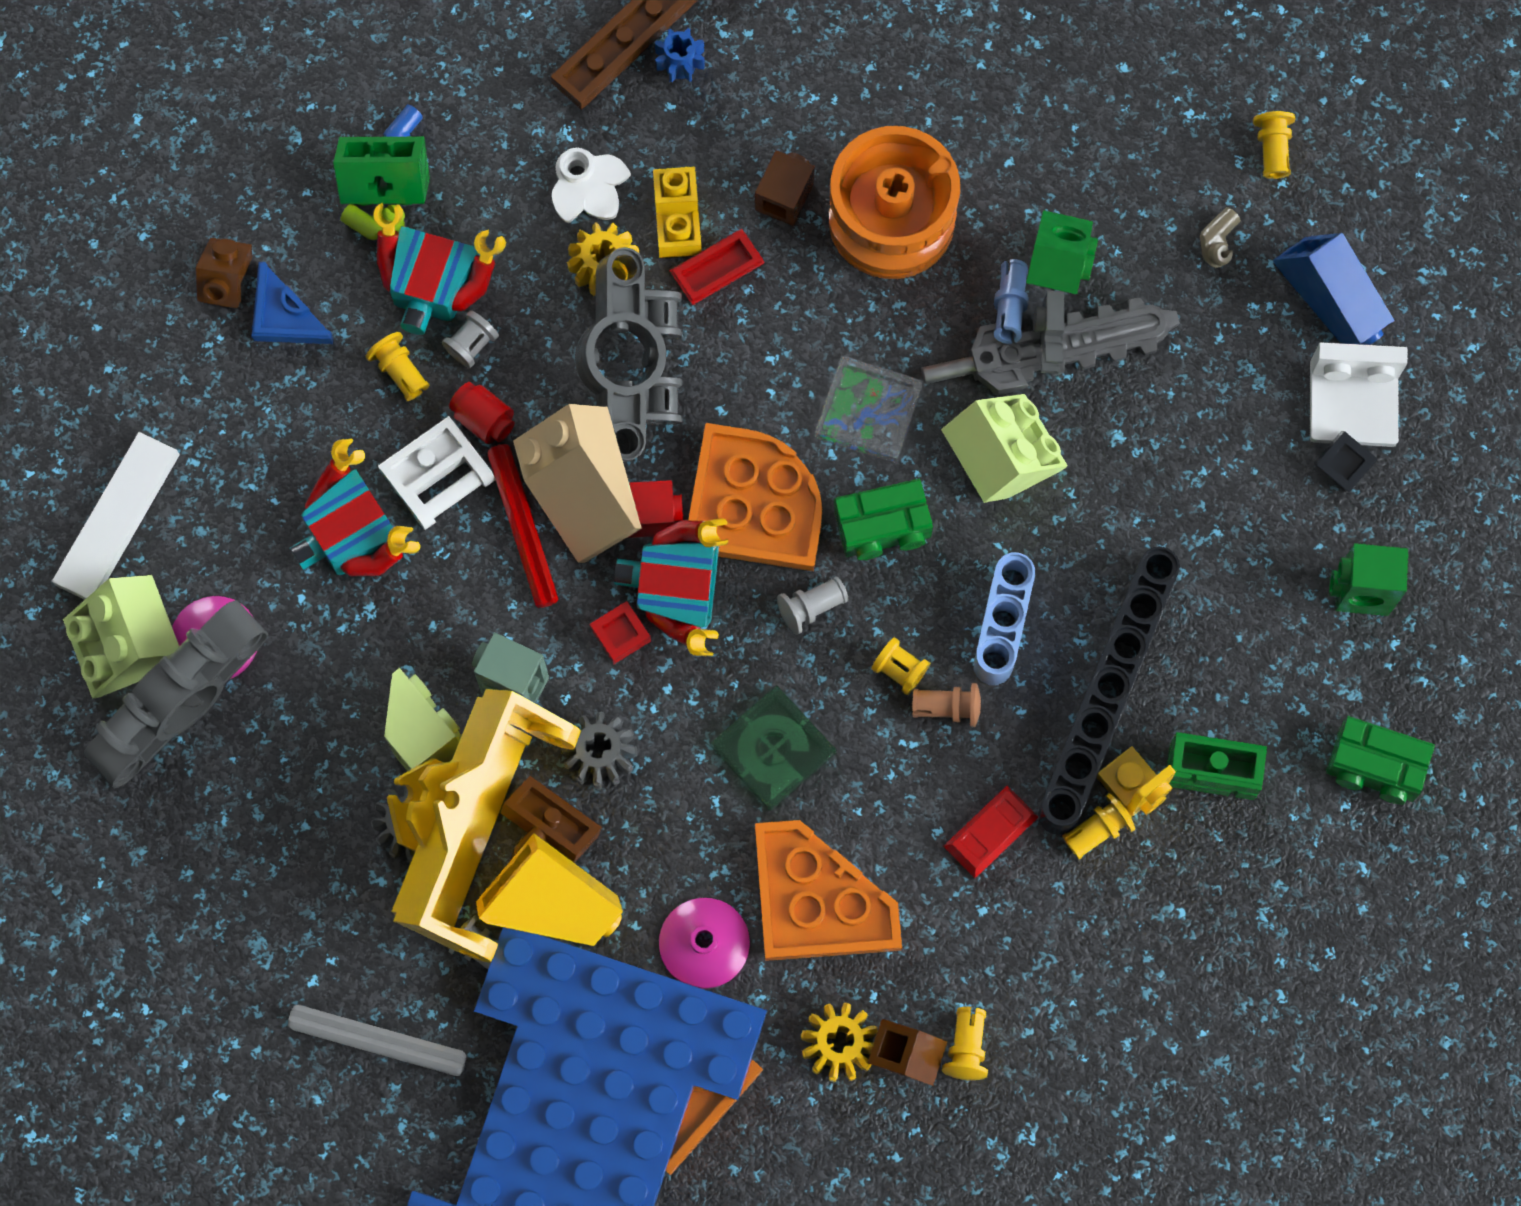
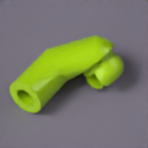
M349 204L340 217L341 222L369 240H377V233L379 230H382V227L374 220V215H369L354 204ZM388 205L387 208L382 210L383 217L386 220H394L395 205ZM404 211L402 220L395 225V230L398 232L400 231L401 226H405Z

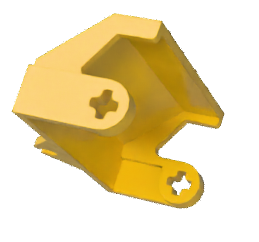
M486 689L483 697H477L452 761L443 763L438 759L431 758L396 777L394 784L405 785L408 789V796L405 801L401 802L396 795L387 796L397 843L415 852L392 909L395 915L393 921L463 955L488 963L492 962L498 944L482 935L465 929L455 928L454 926L524 748L529 746L532 736L512 725L549 744L570 750L575 748L581 733L578 727L513 691Z

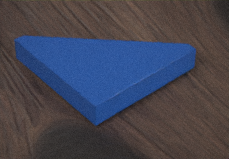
M259 262L252 325L253 340L333 344L332 333L310 312L309 308L274 274L265 262Z

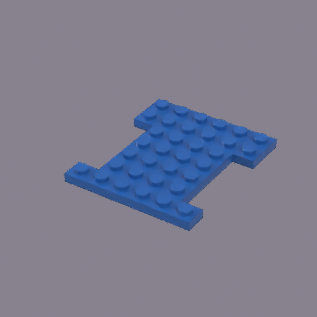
M503 927L474 1012L516 1025L517 1029L457 1205L415 1190L412 1191L407 1206H655L694 1086L739 1100L767 1010L542 935Z

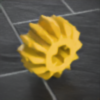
M595 222L592 226L593 233L591 235L579 230L577 233L579 243H570L568 247L569 256L572 257L567 262L569 272L576 274L575 283L577 286L582 287L589 284V290L593 296L596 295V268L599 264L598 262L604 256L623 247L634 249L639 253V248L636 245H631L632 235L628 231L618 235L617 226L614 223L608 227L607 231H601L600 225ZM613 261L612 270L615 276L621 280H627L628 271L625 265L620 261Z
M849 1003L843 1004L841 1016L835 1015L831 1004L825 1005L824 1014L827 1021L822 1020L816 1014H811L809 1022L817 1031L803 1030L801 1033L802 1040L815 1044L802 1051L803 1058L811 1059L819 1056L820 1058L814 1063L812 1071L815 1074H819L826 1065L830 1066V1082H836L839 1068H844L845 1075L849 1081L855 1080L856 1072L853 1063L865 1071L871 1068V1064L867 1063L868 1059L861 1053L870 1055L874 1043L864 1040L877 1035V1027L868 1026L861 1029L860 1026L865 1022L868 1014L862 1010L852 1020L849 1018L851 1004ZM837 1032H843L847 1034L846 1041L852 1040L853 1046H845L843 1053H837L833 1051V1043L827 1044V1038L835 1039Z

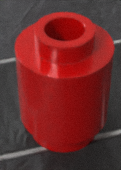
M467 382L457 390L450 401L449 409L454 412V418L486 444H490L495 440L497 442L503 441L514 428L515 422L512 420L514 410L482 385L475 386L472 382Z

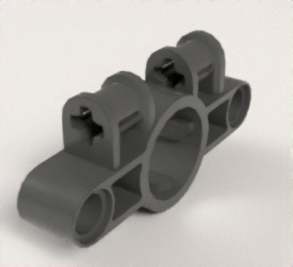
M627 247L616 249L601 259L597 265L596 323L583 333L575 352V364L578 375L583 384L596 395V406L608 407L615 434L616 432L621 433L628 439L629 450L626 454L621 453L623 464L634 460L644 451L646 425H677L683 423L682 416L678 414V388L682 387V379L661 377L666 364L664 340L682 337V330L677 328V303L681 301V293L667 290H645L644 261L638 252ZM613 261H620L625 265L628 271L627 280H621L615 276L612 270ZM612 327V331L615 333H626L629 331L643 345L645 351L642 358V368H645V373L637 385L632 386V381L611 382L600 372L596 365L599 362V352L595 348V344L603 329Z
M237 600L231 601L219 609L200 630L191 628L186 633L187 639L173 654L163 656L159 663L138 682L133 691L123 698L124 704L108 721L102 720L96 725L99 734L88 744L84 750V756L112 787L118 788L129 782L173 737L195 724L217 701L224 684L266 641L268 637L267 631Z

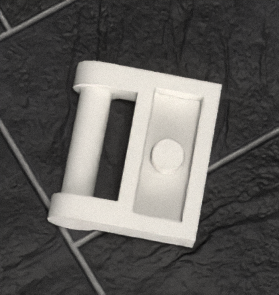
M449 416L378 465L382 475L424 530L436 523L434 518L481 485L487 487L496 480L488 465ZM464 462L468 464L472 471L425 504L422 503L418 497L419 494Z

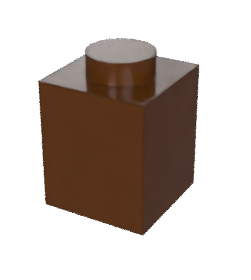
M775 150L755 191V210L794 226L814 185L815 166L811 165L805 157L792 152L785 154Z
M882 1019L867 1063L933 1086L947 1041L920 1030Z

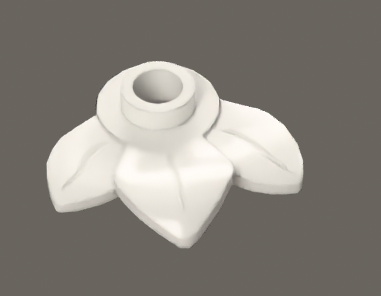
M582 148L568 149L560 155L556 162L558 182L552 190V201L557 214L566 223L573 221L583 210L588 215L597 219H614L619 210V199L615 186L625 182L631 176L629 169L619 158L610 154L593 156L589 151ZM574 166H581L585 169L580 175H572L569 172Z

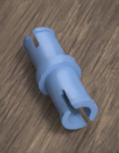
M1010 259V272L1008 271L1009 263L1007 261L1001 264L1000 290L995 293L994 306L997 310L994 337L999 342L1012 344L1013 331L1014 341L1018 342L1021 339L1023 313L1027 310L1029 300L1027 293H1025L1028 266L1025 262L1017 259Z

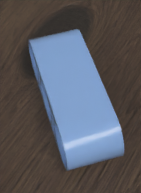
M1011 552L999 559L993 575L973 668L977 678L988 685L1004 683L1010 677L1017 658L1035 578L1033 562L1021 553ZM1009 570H1015L1023 575L1025 581L1019 585H1011L1003 579L1002 574ZM999 611H1006L1014 617L1016 623L1009 627L1000 626L994 621L993 615ZM991 652L998 653L1005 658L1006 665L999 669H993L984 662L983 657Z

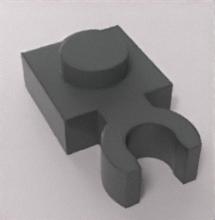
M1047 291L1042 306H1035L1033 332H1040V349H1042L1041 373L1058 374L1059 364L1063 363L1064 292Z

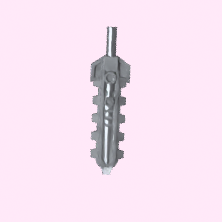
M1134 298L1128 300V309L1114 312L1110 304L1098 306L1097 316L1084 319L1079 311L1067 313V323H1064V333L1062 335L1063 363L1059 364L1058 374H1049L1051 377L1064 374L1065 365L1077 362L1082 370L1094 367L1096 357L1108 355L1113 363L1125 360L1127 350L1139 348L1144 356L1156 353L1157 343L1161 342L1170 330L1179 325L1177 311L1162 310L1154 305H1145L1141 298ZM996 323L980 326L969 357L922 367L921 375L924 384H930L973 374L975 381L979 380L997 396L1028 388L1027 382L1033 381L1034 372L1041 370L1042 349H1040V332H1033V330L1023 332L1021 339L1015 342L1013 331L1012 344L999 342L994 337Z

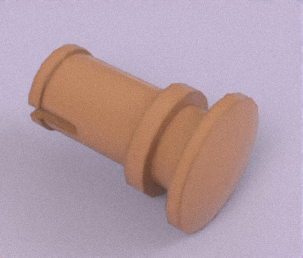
M972 683L971 691H962L961 687H954L953 691L913 690V718L946 717L953 718V722H960L961 718H970V726L976 727L981 709V697L977 683Z

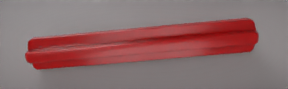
M508 444L494 446L488 450L487 454L535 605L538 608L551 606L558 602V595L510 446Z

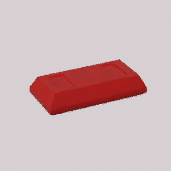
M741 228L669 271L691 305H694L765 262Z
M1007 785L943 847L975 879L1039 817Z

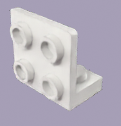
M1319 343L1310 361L1311 442L1332 443L1341 431H1345L1361 445L1396 446L1398 443V379L1407 365V347Z

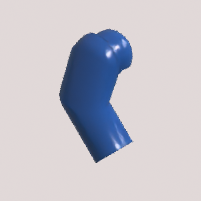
M407 104L385 130L384 137L411 136L410 133L423 119L422 114L416 108Z

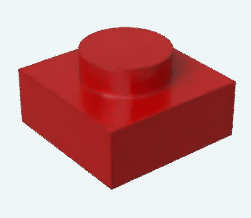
M627 601L589 624L591 631L613 664H616L651 642V636Z

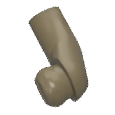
M1225 207L1200 233L1202 257L1208 265L1215 268L1228 264L1233 256V251L1228 250L1226 236L1241 220L1238 214L1229 207Z

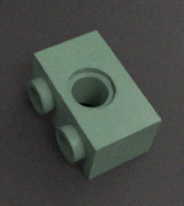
M495 632L488 644L485 642L480 644L472 661V666L475 667L474 674L482 695H484L486 689L508 690L536 704L549 679L542 654Z

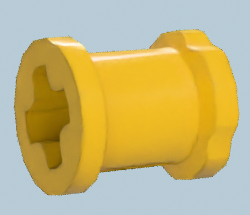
M893 637L878 655L871 670L875 673L882 671L902 686L903 693L909 695L921 681L931 663L926 659L920 661L901 648L899 646L900 641ZM895 660L899 662L909 671L905 672L903 669L894 664L893 661Z

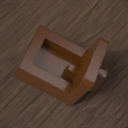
M210 237L196 265L197 300L199 302L238 308L241 302L240 283L252 260V244Z

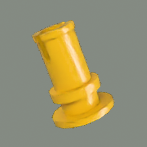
M1271 111L1258 114L1253 118L1254 126L1262 128L1258 132V140L1262 142L1263 177L1279 179L1291 174L1289 169L1288 140L1292 138V130L1287 128V126L1295 122V115L1293 113Z
M395 332L374 344L367 352L366 359L368 361L378 359L380 371L387 372L403 393L406 401H411L423 393L421 389L427 390L430 385L408 358L410 353L406 346L400 347L399 343L403 339V335L401 332Z
M1110 793L1105 795L1109 802L1103 809L1100 806L1093 809L1095 813L1093 816L1069 833L1062 835L1066 844L1078 859H1081L1083 855L1110 836L1113 839L1120 836L1118 831L1124 826L1131 833L1135 831V826L1129 812Z
M972 1007L957 1008L954 1046H951L948 1052V1057L952 1059V1062L942 1065V1072L945 1075L961 1080H981L987 1077L988 1070L979 1066L980 1062L985 1060V1051L981 1049L984 1019L986 1018V1011L980 1008H976L975 1014L972 1015Z

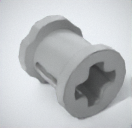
M469 311L466 314L467 321L451 338L446 337L442 341L446 351L467 368H471L475 364L473 358L489 341L495 342L499 337L493 326L474 311Z

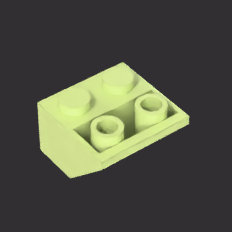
M1025 394L976 400L941 429L984 503L1010 498L1067 467L1060 454L1061 450L1058 443L1048 434L1039 419V412L1036 406L1027 399Z
M152 575L109 578L63 619L67 636L73 645L81 667V674L87 683L92 698L102 697L139 682L159 663L163 656H169L179 648Z
M399 668L392 673L384 734L394 756L406 771L431 758L438 759L443 763L452 761L462 736L458 731L460 728L444 708L438 712L434 710L436 704L430 697L432 695L416 674L408 679Z

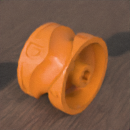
M905 126L875 128L859 135L848 143L839 154L833 166L830 179L829 230L838 252L849 264L859 271L874 277L901 279L919 274L938 262L952 240L960 197V177L957 165L951 154L939 141L929 134Z

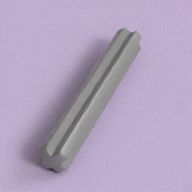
M294 1005L288 1019V1027L294 1031L450 1075L460 1076L465 1066L466 1054L461 1050L302 1005Z

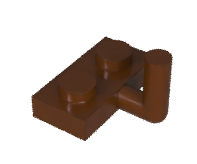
M531 776L504 802L501 810L502 815L527 832L515 845L509 862L534 833L575 863L598 838L602 828Z

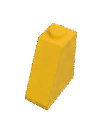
M534 833L476 901L479 919L486 924L594 946L602 936H610L618 927L622 918L621 914L623 913L618 895Z

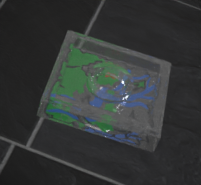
M841 355L815 431V438L897 463L924 381Z

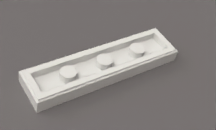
M138 432L53 578L52 582L55 586L85 600L109 578L180 454L176 449Z

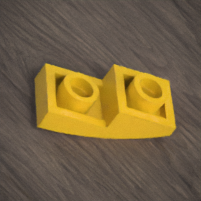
M695 167L653 169L659 258L697 255L702 252Z

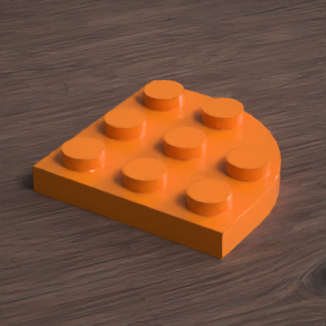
M706 423L688 520L708 521L720 518L727 520L726 525L717 526L716 530L721 540L728 539V544L719 546L718 557L814 572L821 532L822 502L813 474L809 472L804 463L796 456V452L770 435L749 429Z

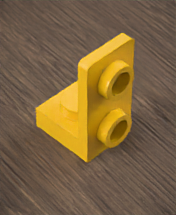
M1131 746L1098 772L1096 778L1111 795L1116 797L1125 806L1132 817L1140 810L1145 815H1148L1167 799L1165 796L1173 789L1169 783L1176 771L1169 765L1156 775L1134 747Z

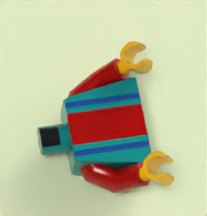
M383 202L375 208L374 220L382 227V230H379L377 233V265L383 287L391 293L394 305L406 309L400 324L402 329L412 334L424 335L430 317L451 321L457 311H465L486 294L495 267L493 255L501 253L506 246L503 236L497 237L494 248L491 250L486 245L489 230L481 231L477 234L474 246L401 226L398 232L395 230V225L403 217L401 206L395 205V218L393 221H388L383 217Z
M342 439L334 443L331 451L333 459L319 477L305 503V510L301 516L311 535L290 547L291 552L303 570L326 557L337 575L346 573L349 576H380L403 557V553L414 554L420 550L419 542L409 541L405 543L407 534L412 532L413 528L404 526L393 527L357 470L354 469L350 472L349 465L360 464L365 459L363 450H355L350 457L348 456L347 450L353 439Z
M724 518L708 521L681 520L657 532L653 541L643 546L641 561L618 559L616 562L615 585L637 587V608L644 610L647 619L671 639L686 645L689 652L696 656H713L714 653L709 652L705 647V639H718L719 636L716 630L700 629L699 627L706 628L712 620L719 546L728 544V539L721 540L716 532L717 526L727 524V520Z

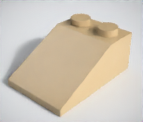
M568 404L513 440L524 482L578 563L589 561L642 529L608 407Z

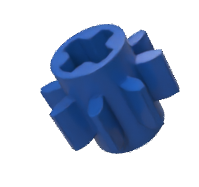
M689 28L684 32H674L668 29V36L665 41L655 42V53L659 55L655 59L656 70L662 71L666 69L669 74V82L684 78L689 82L692 81V74L695 68H705V58L701 55L704 52V41L697 40L694 42Z

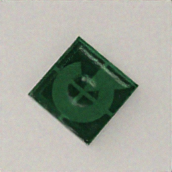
M777 685L710 743V747L769 811L775 808L837 752L835 747Z

